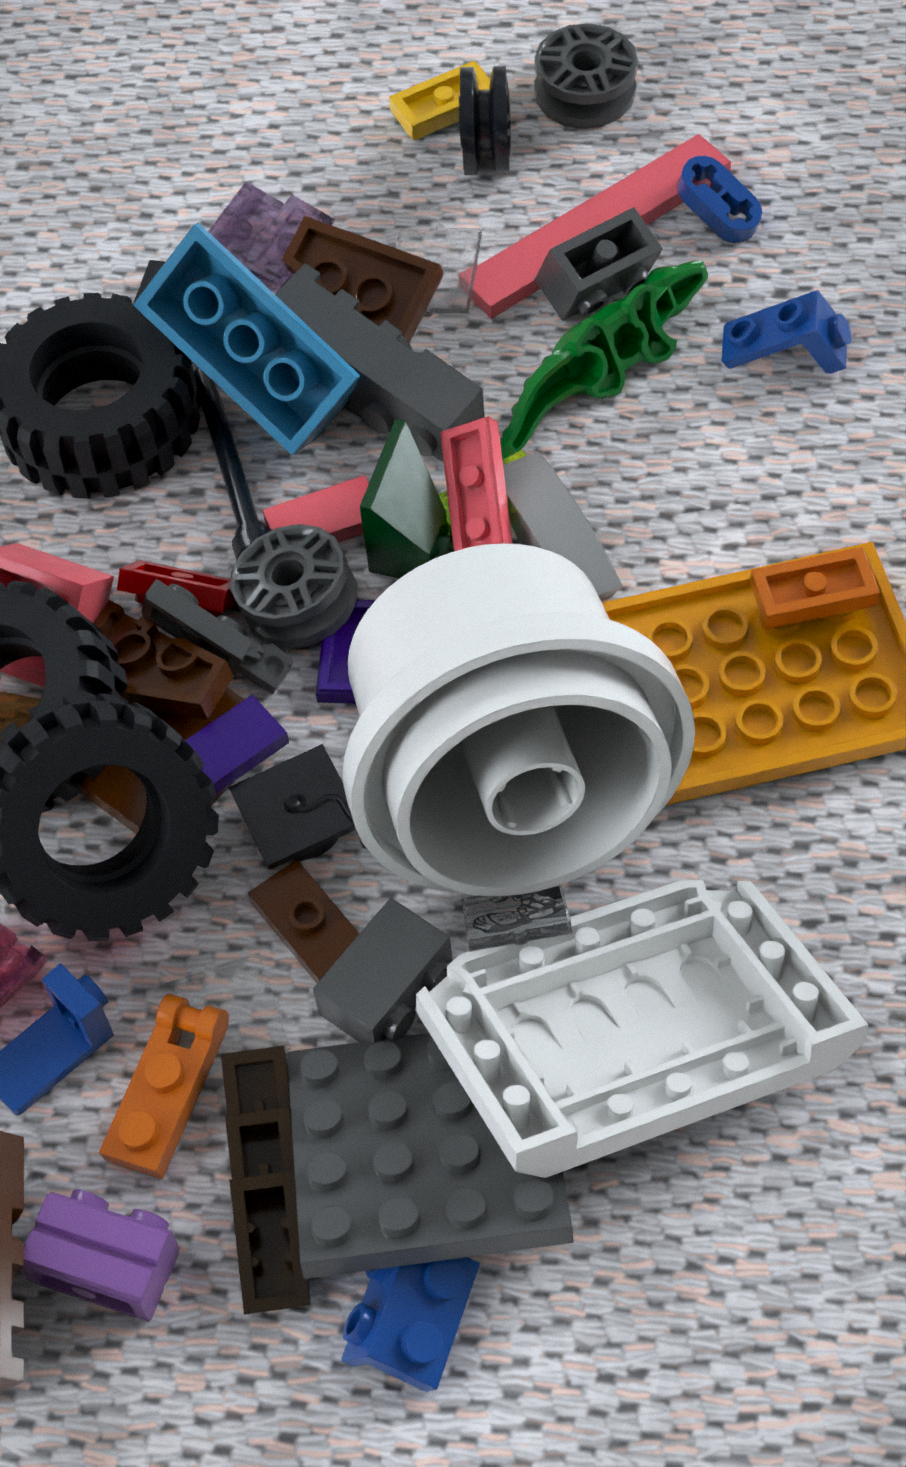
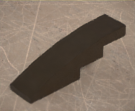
M283 1045L221 1054L227 1107L225 1122L232 1179H229L244 1315L311 1306L309 1279H304L300 1264L286 1048Z

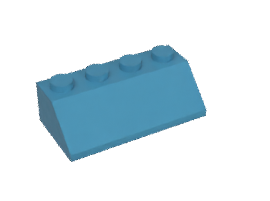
M200 223L192 226L133 304L291 455H294L319 437L346 405L360 378V375Z

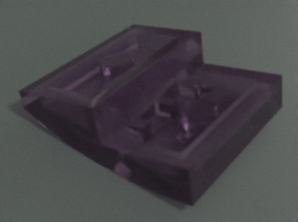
M246 181L208 232L270 291L277 293L294 275L286 268L282 258L303 217L307 216L332 226L335 219L293 194L283 203Z

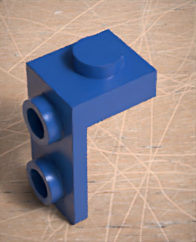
M815 290L727 322L723 328L722 362L727 368L731 369L803 344L824 372L831 374L846 369L847 345L852 340L851 330L844 315L836 314L819 290Z
M61 963L41 979L53 1003V1007L0 1051V1100L16 1116L24 1113L114 1036L103 1010V1007L109 1003L105 994L88 975L84 974L77 980Z

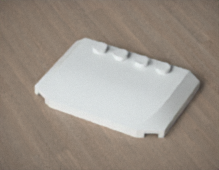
M680 880L569 917L567 922L545 925L461 953L447 966V976L430 992L426 987H423L416 994V1012L515 1172L543 1178L834 1071L865 1043L868 1023L751 881H737L736 891L706 890L703 880Z

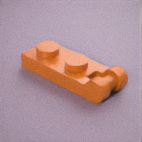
M170 993L163 997L156 1013L154 1030L99 1150V1154L104 1160L163 1180L226 1034L229 1022V1015L226 1010L210 1005L205 1006L203 1010L191 1007L188 999ZM183 1030L195 1034L190 1049L176 1045Z

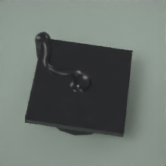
M323 744L229 787L268 870L290 860L304 861L317 858L330 850L339 837L356 830L343 782ZM360 839L362 848L367 849Z

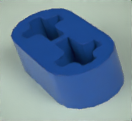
M695 156L689 159L683 166L677 185L678 195L682 201L723 240L730 243H739L750 239L755 234L762 217V207L757 198L716 159L708 156ZM695 178L700 182L706 178L711 184L709 186L703 183L697 186L693 183V180ZM730 213L736 216L742 213L746 216V219L744 221L738 218L732 221L728 218V215Z

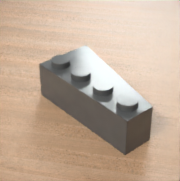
M304 263L275 295L360 375L348 402L341 410L346 409L363 418L373 430L379 433H390L395 419L406 421L420 454L425 457L432 455L443 461L440 432L485 417L483 388L429 350L425 349L420 355L415 353L407 339L402 335L401 330L387 320L380 326L374 324L355 310L359 305L357 299L343 289L336 295L329 292L317 283L320 279V273Z

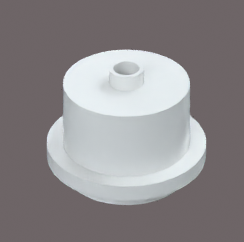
M486 544L468 547L434 558L405 574L388 587L367 610L353 635L348 655V676L360 718L353 729L346 748L343 764V786L355 828L364 846L382 866L412 883L447 892L479 896H512L542 891L575 880L604 865L632 844L672 798L689 766L695 738L694 715L690 701L671 662L650 639L628 626L610 620L595 588L584 572L566 558L549 550L522 544Z

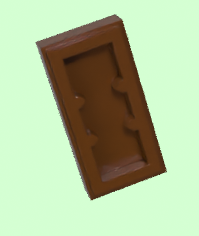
M297 859L248 892L250 903L316 983L322 979L360 934Z

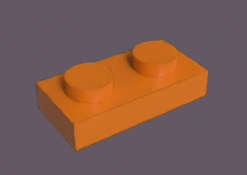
M863 547L752 569L750 575V586L765 629L875 607L879 603L880 590Z

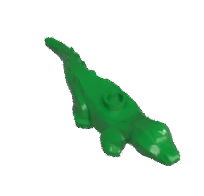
M693 260L680 265L658 267L652 270L644 284L635 287L627 296L608 304L564 333L554 347L552 354L546 356L542 360V365L531 377L524 381V390L518 403L514 404L511 410L513 415L511 422L504 429L500 439L503 465L512 460L521 451L541 419L557 403L573 394H585L594 398L618 395L624 387L625 371L640 360L645 363H660L668 360L673 355L677 340L668 336L662 326L669 318L680 314L707 281L708 272L704 261Z

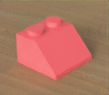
M19 543L0 547V582L8 587L10 582L21 581L31 583L38 590L46 588L62 597L92 623L95 622L109 601L114 579L113 575ZM42 656L22 658L6 665L0 670V672L45 687L46 672Z

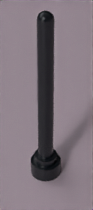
M197 367L194 370L200 403L238 526L232 540V548L237 561L240 553L256 538L272 531V529L258 519L218 386Z

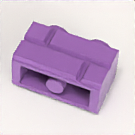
M73 1190L70 1198L54 1192L48 1193L35 1220V1228L30 1231L24 1245V1266L21 1270L28 1281L150 1322L180 1250L173 1232L168 1230L169 1223L162 1217L142 1209H133L130 1217L109 1211L108 1202L84 1190Z

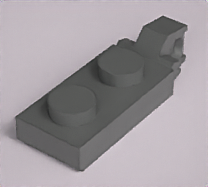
M157 579L154 581L145 594L141 611L143 613L142 617L155 623L156 626L173 637H182L226 660L233 675L236 676L239 672L269 693H275L292 667L294 661L274 643L260 645L258 642L253 643L252 640L246 637L247 632L239 623L224 615H219L216 618L198 606L199 601L185 588L177 584H170L168 587Z

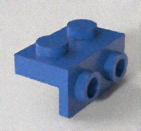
M469 1257L366 1271V1276L370 1278L362 1302L354 1307L345 1323L343 1339L347 1341L341 1361L352 1367L366 1364L371 1365L426 1392L437 1390L480 1263Z

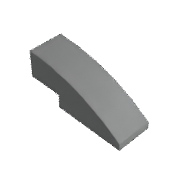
M534 452L503 465L510 523L520 544L549 550L566 558L584 572L601 601L612 597L622 587V583L587 518L540 452Z

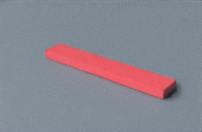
M697 134L459 276L460 289L492 319L541 289L534 279L551 248L635 207L647 225L684 203L678 195L677 185L683 166L689 159L695 156L712 157L719 161L728 171H731V161L700 134ZM695 178L693 180V183L697 186L703 183L709 186L711 184L706 178L700 182Z

